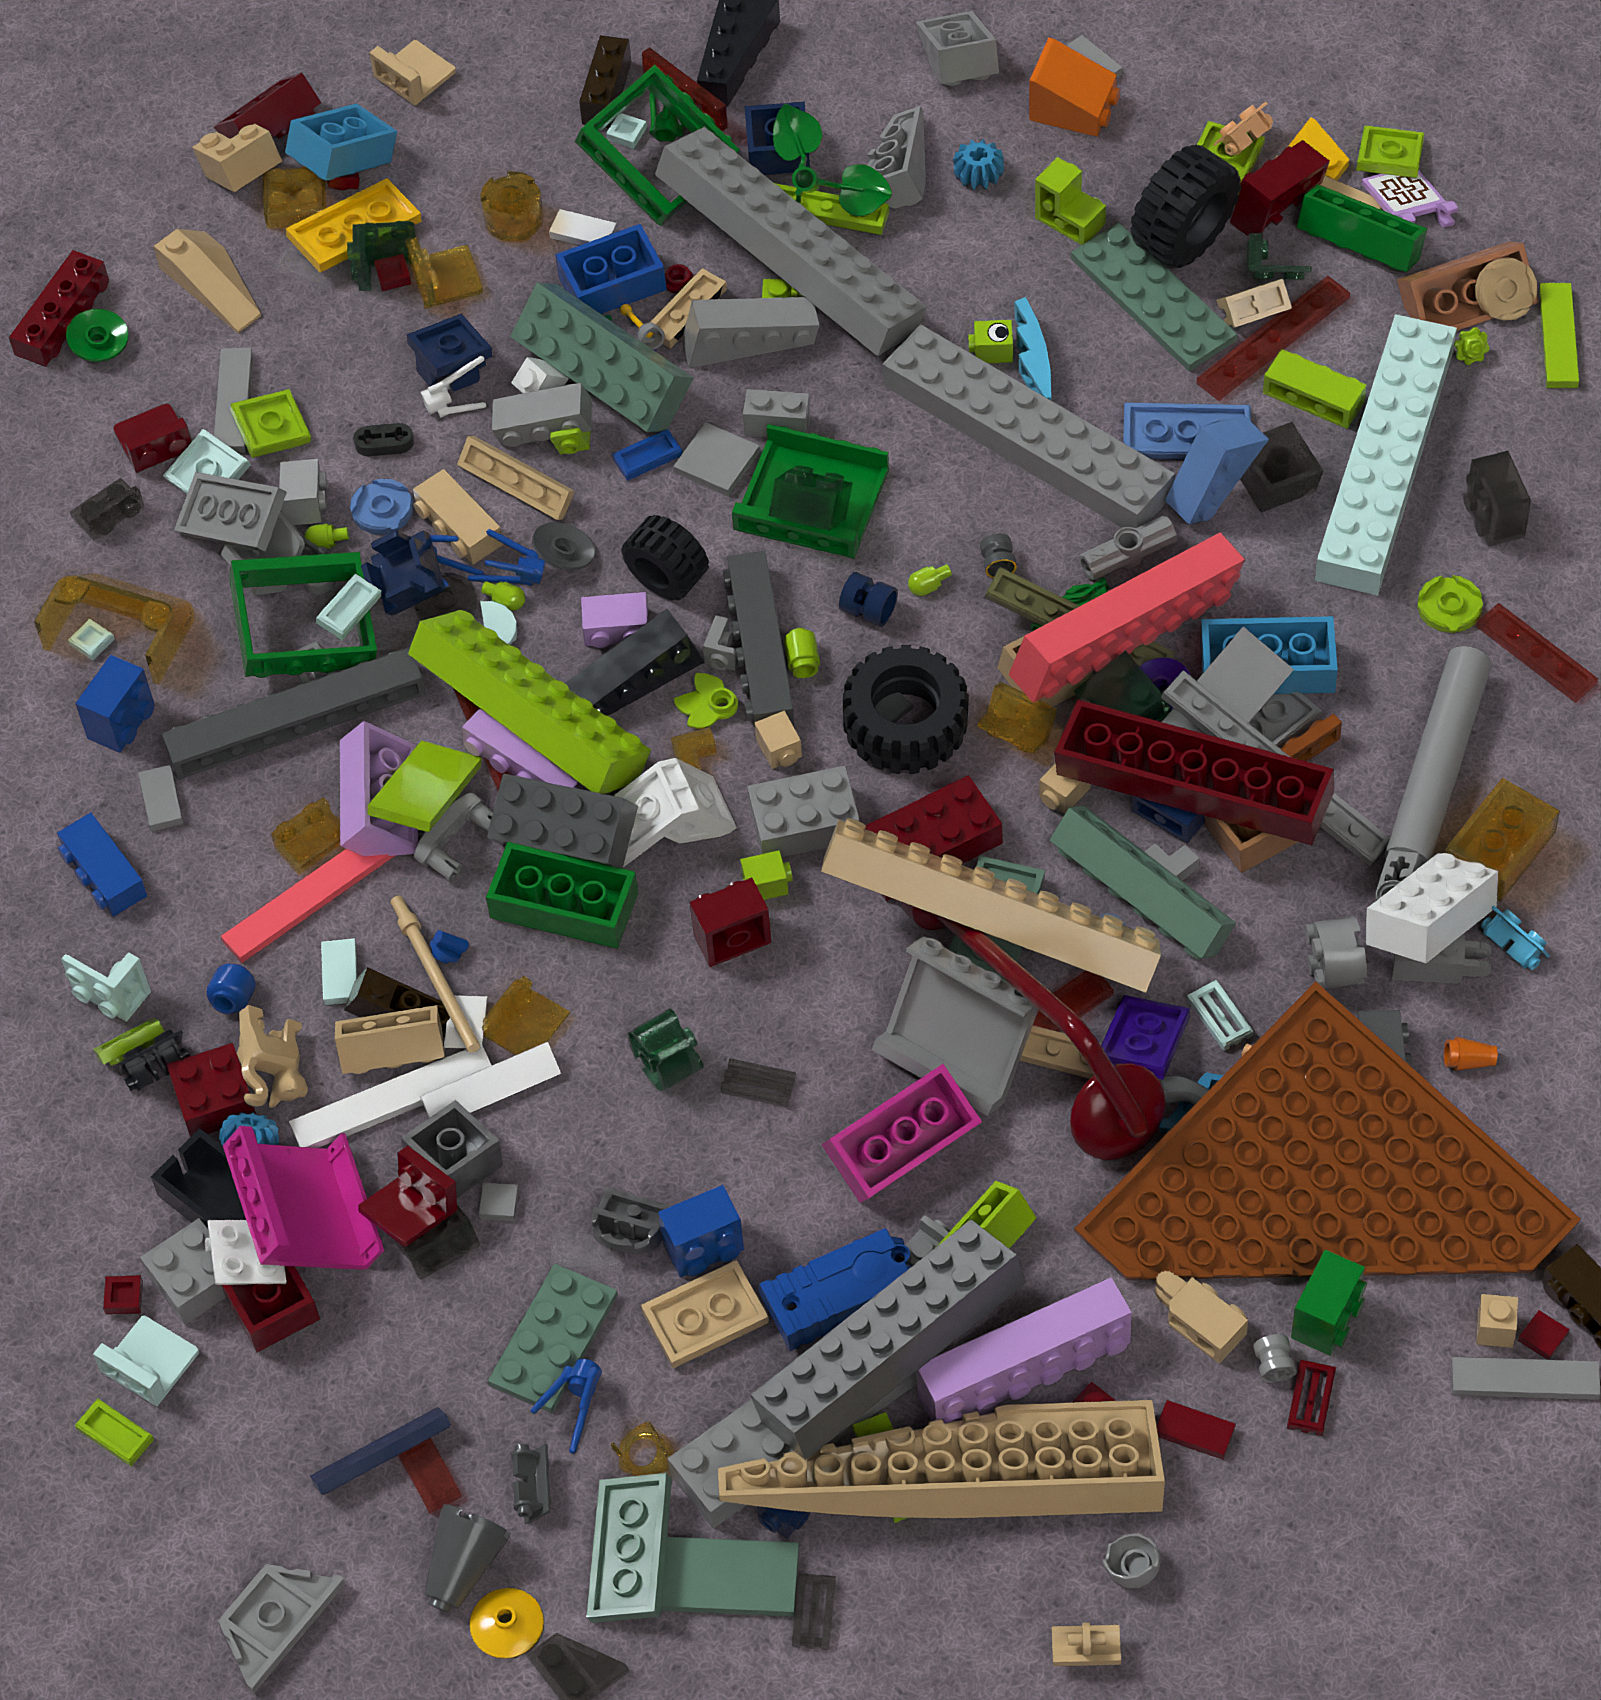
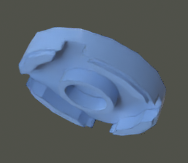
M377 479L372 481L373 484H369L366 487L364 484L358 488L352 496L350 510L354 522L361 530L371 534L385 535L399 530L412 517L414 503L411 494L404 484L393 479Z

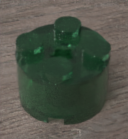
M671 1008L642 1023L627 1034L635 1059L641 1058L645 1066L642 1068V1071L659 1091L674 1086L704 1068L700 1056L693 1048L698 1045L695 1035L688 1027L682 1029L677 1015Z

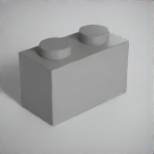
M747 389L743 409L745 436L767 438L766 427L768 424L779 427L785 426L792 430L808 433L811 418L809 394Z
M318 459L280 462L279 488L287 492L281 513L291 525L322 523V510L327 509L325 490L328 489L326 471H320Z

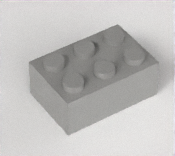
M845 766L747 786L749 808L761 854L780 850L781 857L828 848L838 819L846 822V819L850 818L860 822Z

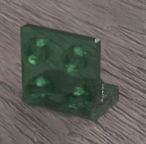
M1250 233L1248 235L1247 273H1253V279H1272L1273 273H1284V279L1303 280L1305 274L1312 273V266L1262 265V260L1268 259V240H1263L1262 233Z

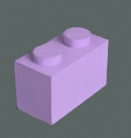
M646 592L581 597L585 646L604 648L609 644H619L649 622Z

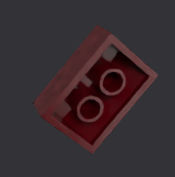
M301 72L282 78L213 127L218 133L231 139L239 134L243 127L256 124L268 130L272 138L275 135L277 138H281L289 133L291 120L314 115L316 113L314 108L321 104V101Z

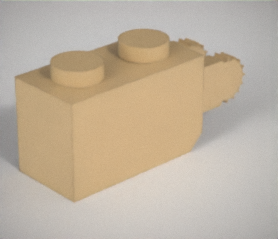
M1165 1270V1272L1161 1271L1160 1274L1158 1273L1155 1294L1156 1298L1169 1308V1326L1220 1364L1247 1335L1248 1319H1246L1244 1312L1234 1304L1228 1305L1218 1297L1217 1292L1206 1283L1201 1284L1193 1277L1188 1282H1185L1170 1271Z

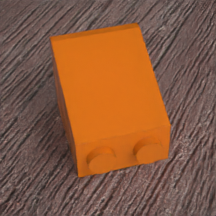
M1048 37L1029 80V120L1098 137L1101 128L1107 127L1109 124L1111 105L1116 106L1119 101L1121 90L1117 88V74L1056 39Z

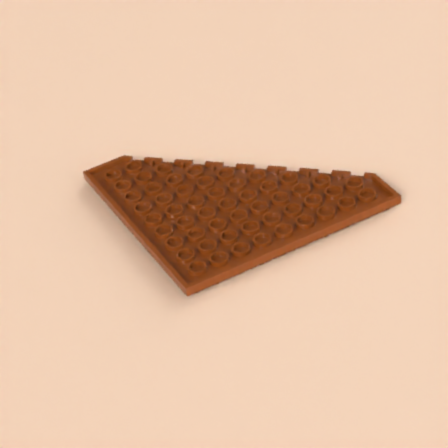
M1315 981L1074 1228V1232L1125 1280H1156L1158 1273L1160 1274L1161 1271L1165 1272V1270L1174 1273V1275L1179 1276L1181 1279H1191L1192 1277L1194 1279L1311 1277L1324 1250L1364 1266V1276L1532 1273L1575 1228L1581 1218Z

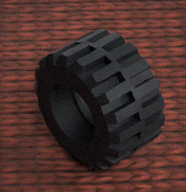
M648 516L626 540L621 549L622 558L635 578L650 591L669 600H681L709 568L708 557L705 555L706 552L698 540L683 526L664 516Z

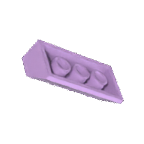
M366 721L360 723L340 740V846L362 856L414 854L418 845V829L367 814L368 804L415 749L416 745Z

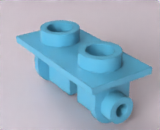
M1493 905L1492 909L1497 915L1493 919L1491 917L1486 918L1481 924L1485 936H1488L1502 949L1512 940L1514 944L1506 952L1524 969L1528 967L1530 970H1534L1541 961L1538 958L1541 953L1547 958L1550 957L1543 948L1547 944L1543 938L1533 930L1527 934L1519 927L1522 921L1509 909L1506 908L1501 912Z

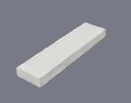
M546 1042L420 1096L429 1118L455 1100L471 1113L561 1074L549 1043Z

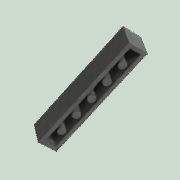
M766 551L727 556L728 569L723 570L725 589H732V595L727 596L729 614H736L737 621L731 622L734 641L740 640L741 647L736 648L738 668L745 667L746 674L740 675L743 694L749 693L750 701H745L747 721L754 720L755 723L785 711L794 726L793 706Z

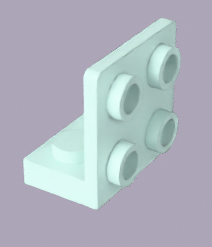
M129 952L121 961L114 964L108 977L67 954L61 958L65 969V976L72 987V994L83 1003L87 1004L91 1001L98 1005L99 1010L111 1019L117 1016L127 1022L151 993L140 959Z
M144 1315L141 1316L118 1347L111 1349L101 1343L93 1353V1356L101 1373L157 1407L197 1357L199 1350L190 1342Z

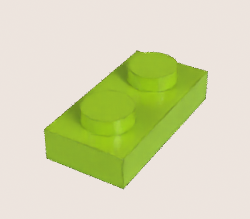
M153 1017L94 1048L93 1051L99 1062L102 1064L109 1062L110 1066L122 1062L124 1060L123 1055L138 1046H141L142 1049L152 1046L155 1043L153 1039L165 1031L160 1021Z

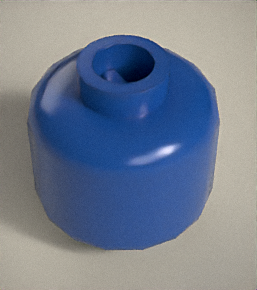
M227 963L215 970L207 986L206 995L213 1008L223 1014L238 1013L248 1005L255 991L256 982L254 976L244 966Z

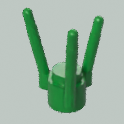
M649 91L651 116L649 133L658 141L672 142L676 136L682 137L685 126L664 105L663 111L657 115L656 97ZM694 97L693 102L697 105L699 98Z

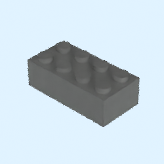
M503 773L487 838L504 846L507 845V842L623 869L638 805L620 797Z

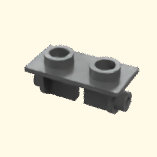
M518 1444L515 1446V1451L511 1453L513 1476L523 1480V1482L518 1480L513 1483V1506L518 1516L524 1517V1524H530L551 1512L547 1444L533 1451L529 1450V1445Z

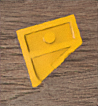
M1310 117L1289 146L1293 147L1304 140L1330 160L1325 176L1338 181L1349 166V158L1320 124Z

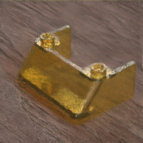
M87 573L68 575L59 579L34 623L43 650L50 651L75 605L79 602L140 620L145 628L157 632L145 657L153 683L159 685L195 620V613L192 604L185 599L101 574Z

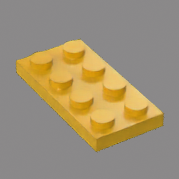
M386 178L287 227L286 237L321 273L422 222L421 213Z

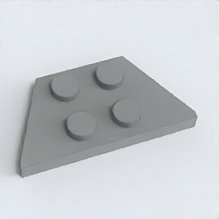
M265 1564L218 1620L219 1625L252 1693L258 1690L345 1586L346 1583L342 1576L335 1574L332 1577L313 1575L309 1570H287L282 1566Z

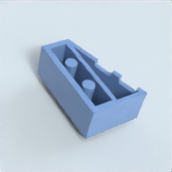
M1245 416L1201 426L1165 501L1189 525L1210 520L1269 439Z

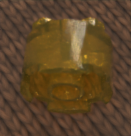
M509 171L505 177H500L496 180L493 177L490 178L482 187L480 198L484 222L489 234L503 241L523 243L530 240L531 236L536 234L542 227L544 220L542 197L533 177L523 172Z

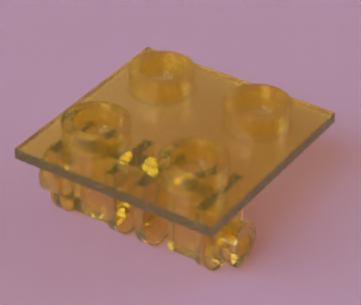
M525 976L513 981L484 1017L481 1027L484 1037L515 1055L548 1042L570 1014V1011L532 990L531 986L533 983Z

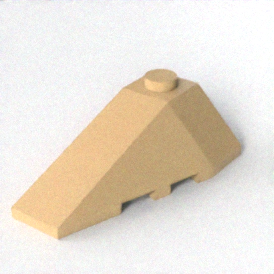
M176 229L154 245L159 268L234 331L240 333L261 317L259 309L226 249L205 231Z

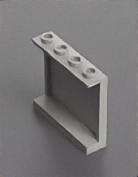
M923 936L907 947L906 952L912 955L887 1030L875 1039L872 1050L920 1078L941 1064H944L971 1106L989 1116L1005 1102L1038 1009L1012 985L1003 981L996 973L985 971L973 964L969 958L957 955L942 947V944L937 940Z

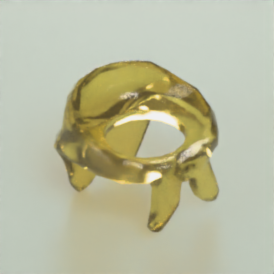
M651 1420L638 1425L627 1433L621 1440L619 1448L614 1442L611 1443L612 1449L619 1457L620 1469L633 1476L665 1473L669 1470L667 1458L675 1453L670 1439L656 1429ZM640 1439L652 1440L657 1448L654 1460L645 1466L633 1464L629 1456L632 1445Z

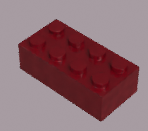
M969 775L867 824L865 827L866 830L878 834L879 830L889 832L897 836V841L908 846L912 842L929 848L930 854L941 858L944 854L960 859L963 863L1003 844L1002 822ZM881 894L885 901L892 899L891 897Z

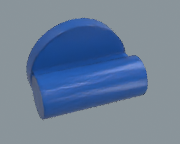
M438 930L430 941L433 956L443 963H456L461 958V954L468 949L469 942L466 939Z

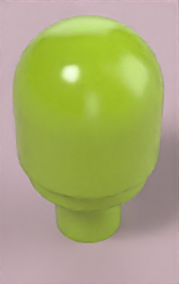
M328 523L313 525L306 530L304 535L306 539L318 547H325L326 549L336 546V543H334L336 541L350 539L348 527L335 529L333 524L329 525Z
M947 564L937 569L933 566H926L910 575L908 588L916 596H925L938 590V587L941 586V581L952 576V572Z
M485 581L482 586L481 593L491 596L492 601L506 606L510 611L519 610L525 603V593L516 585L508 582H498L495 585Z

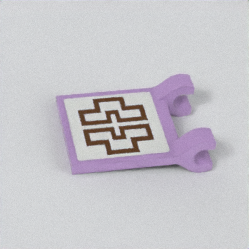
M1419 170L1417 178L1379 174L1362 179L1361 184L1385 212L1412 223L1416 222L1415 217L1435 212L1437 220L1443 228L1455 225V220L1450 214L1458 211L1457 205L1453 201H1445Z

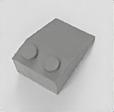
M973 11L916 21V28L932 71L941 84L954 86L960 84L962 80L972 78L974 80H985L990 75L999 73L996 39Z

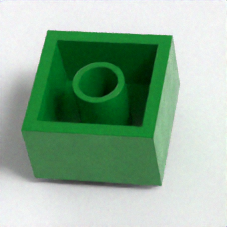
M1324 1250L1295 1306L1291 1339L1331 1356L1336 1345L1342 1348L1350 1331V1327L1347 1326L1351 1317L1357 1318L1364 1305L1365 1298H1363V1294L1367 1287V1282L1363 1281L1365 1267L1328 1250Z

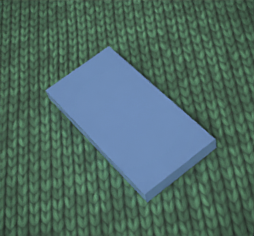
M1124 403L1123 443L1150 459L1185 460L1201 426L1240 416H1245L1251 421V405Z

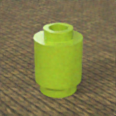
M805 628L791 630L783 640L788 668L797 678L812 677L818 672L820 665L815 634Z

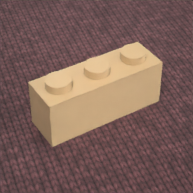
M444 469L413 488L416 501L413 505L417 514L422 519L428 518L432 522L437 535L458 536L459 540L451 542V546L459 558L466 557L473 565L503 545V543L486 533L488 529H491L501 534L500 526Z
M437 1005L335 1022V1042L342 1074H362L371 1069L383 1067L398 1068L403 1064L414 1062L430 1063L439 1058H445L444 1037Z

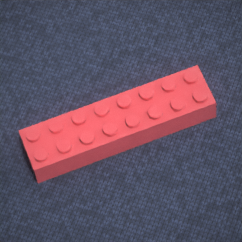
M1220 532L1025 635L1009 676L1033 703L1043 697L1051 698L1067 684H1077L1086 674L1093 670L1099 672L1110 661L1118 657L1121 659L1127 657L1136 647L1142 644L1145 646L1151 644L1160 634L1166 631L1169 633L1175 631L1184 621L1190 618L1193 620L1199 618L1208 608L1214 605L1216 607L1223 605L1231 596L1230 591L1233 584L1240 577L1239 572L1245 559Z

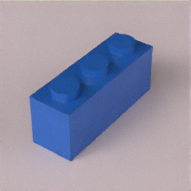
M91 812L57 832L61 846L57 847L61 857L67 865L73 862L77 868L74 872L78 880L84 887L87 885L91 886L94 890L91 895L101 910L107 908L114 917L147 897L142 879Z

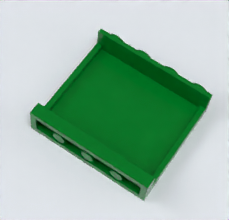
M768 424L766 427L767 442L742 503L736 502L732 510L733 530L855 559L889 472V452L875 447L869 448L851 444L845 440L839 441L822 437L815 433H804L785 426L779 427Z

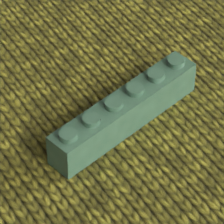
M1086 806L1069 807L1049 840L1058 847L1057 851L1063 857L1078 862L1083 866L1082 870L1086 875L1105 883L1108 886V891L1113 896L1125 899L1134 906L1133 911L1145 919H1151L1159 925L1158 930L1163 935L1171 939H1177L1184 945V950L1194 958L1203 959L1216 956L1236 925V922Z

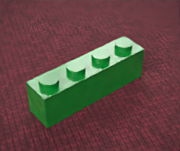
M1319 184L1304 195L1297 228L1307 231L1313 237L1324 238L1340 248H1348L1362 254L1367 259L1380 261L1396 271H1404L1406 273L1420 260L1427 233V228Z

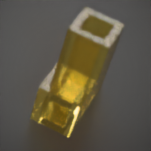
M711 728L671 737L675 758L701 770L699 758L717 754Z

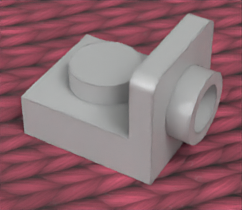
M715 615L703 645L704 662L716 670L729 669L735 671L737 668L736 649L731 648L733 633L729 632L728 618Z
M926 1215L920 1219L919 1231L905 1245L910 1250V1264L912 1266L935 1249L950 1232L943 1222L939 1220L933 1221ZM899 1255V1260L901 1262L904 1261L905 1258L904 1256Z

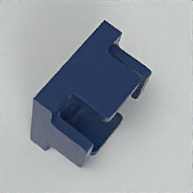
M462 313L407 334L408 345L415 352L417 372L429 386L437 384L436 377L440 378L447 374L451 375L479 356H483L484 361L449 385L453 391H457L475 384L480 380L479 368L485 367L486 359L492 357V347Z
M396 530L371 543L372 549L378 553L371 556L372 564L366 562L361 565L364 579L381 590L380 598L386 614L396 615L445 590L431 536L428 532L423 530L413 536H407Z

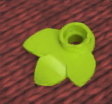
M706 673L695 674L696 691L674 698V704L677 709L686 716H689L687 726L696 729L708 728L718 719L732 717L737 712L739 706L737 696L731 690L724 688L722 680ZM720 703H726V704H727L726 706H723V707L717 706V705L720 704Z

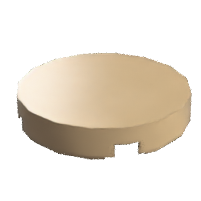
M1499 258L1488 263L1479 273L1475 285L1477 302L1489 317L1498 320H1516L1525 315L1537 296V280L1532 269L1514 258Z

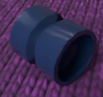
M853 572L842 589L839 599V610L855 617L863 614L865 621L883 627L894 611L898 589L881 581L874 584L871 577Z

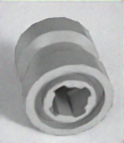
M1268 1335L1254 1343L1255 1356L1261 1361L1259 1372L1262 1381L1266 1383L1284 1381L1296 1374L1295 1362L1289 1357L1291 1346L1286 1335Z

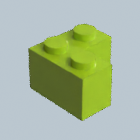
M1057 157L1035 179V218L1080 245L1091 240L1106 224V205L1098 198L1091 197L1082 191V170L1078 169L1076 165Z

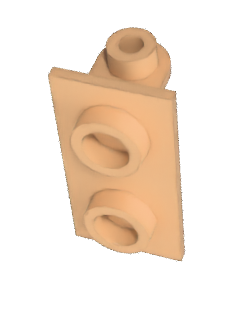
M1263 103L1257 109L1252 104L1239 115L1242 120L1236 125L1232 120L1219 131L1222 137L1213 145L1216 146L1222 141L1225 145V152L1228 155H1239L1242 150L1253 142L1247 132L1255 141L1271 129V124H1273L1272 117L1261 110L1268 103Z

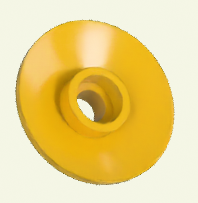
M515 1588L497 1589L481 1598L474 1607L470 1617V1633L475 1644L484 1653L496 1658H514L529 1651L539 1640L544 1624L543 1613L538 1602L525 1591ZM503 1614H510L512 1616L511 1620L507 1623H501L499 1618Z

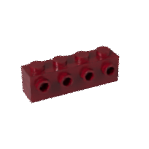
M75 250L71 251L9 336L15 356L46 367L52 358H56L59 355L61 345L66 340L67 327L72 319L78 314L92 309L95 298L100 292L103 293L108 286L109 277L104 261Z

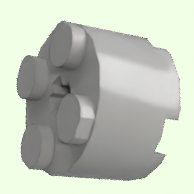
M1354 916L1317 921L1305 925L1306 941L1308 945H1312L1313 953L1312 955H1307L1310 975H1314L1315 981L1325 990L1364 984L1363 978H1367L1365 948L1360 946L1359 939L1354 934V932L1361 931L1358 921Z

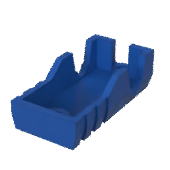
M884 1228L809 1261L808 1265L804 1267L800 1265L792 1269L788 1274L784 1272L776 1276L775 1280H766L760 1283L759 1293L789 1351L799 1348L801 1344H808L819 1336L823 1337L911 1268L910 1250L907 1246L903 1245L905 1244L903 1239L891 1237L889 1231ZM899 1255L904 1256L905 1260L900 1262ZM794 1304L796 1309L791 1311L787 1309V1306Z

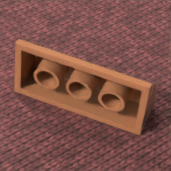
M1508 241L1397 279L1404 308L1410 318L1456 327V331L1493 319L1480 308L1476 299L1475 285L1479 273L1488 263L1499 258H1514L1529 266L1524 243ZM1537 296L1531 305L1539 303Z

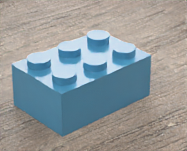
M356 103L291 120L285 153L294 158L298 164L310 169L320 179L325 181L333 180L337 177L391 163L397 130Z

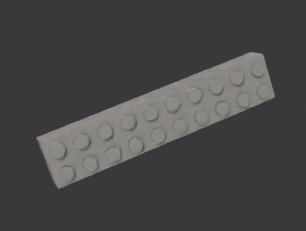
M703 127L664 146L655 173L658 178L876 356L905 341L920 325L927 306L873 264L867 257L863 256L845 239L837 235L824 222L816 218L800 203L785 193L778 185L759 172L757 168L738 155L735 150L717 138L711 131Z
M921 324L882 364L884 387L1121 528H1138L1150 522L1167 503L1165 499L1175 480L1174 472Z

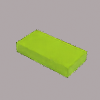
M98 1398L75 1424L76 1430L130 1467L154 1441L153 1435Z

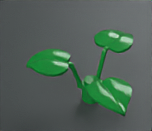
M784 104L781 107L774 123L773 143L776 152L784 160L793 161L801 156L799 168L792 175V183L797 189L795 191V201L801 203L803 192L812 193L820 185L842 189L839 201L847 213L855 216H866L875 212L892 197L891 187L884 176L874 168L864 164H855L847 167L842 174L843 184L820 179L817 171L806 167V153H812L820 146L823 137L821 125L815 117L807 112L796 109L788 104Z

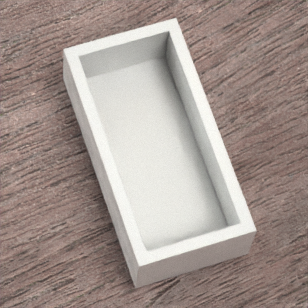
M1436 854L1367 907L1366 944L1426 964L1493 910V905L1497 907L1498 871L1486 868L1481 863H1470L1457 859L1451 854Z

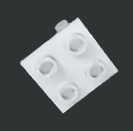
M208 1220L209 1237L205 1239V1250L212 1254L215 1285L286 1284L284 1266L260 1265L246 1220Z

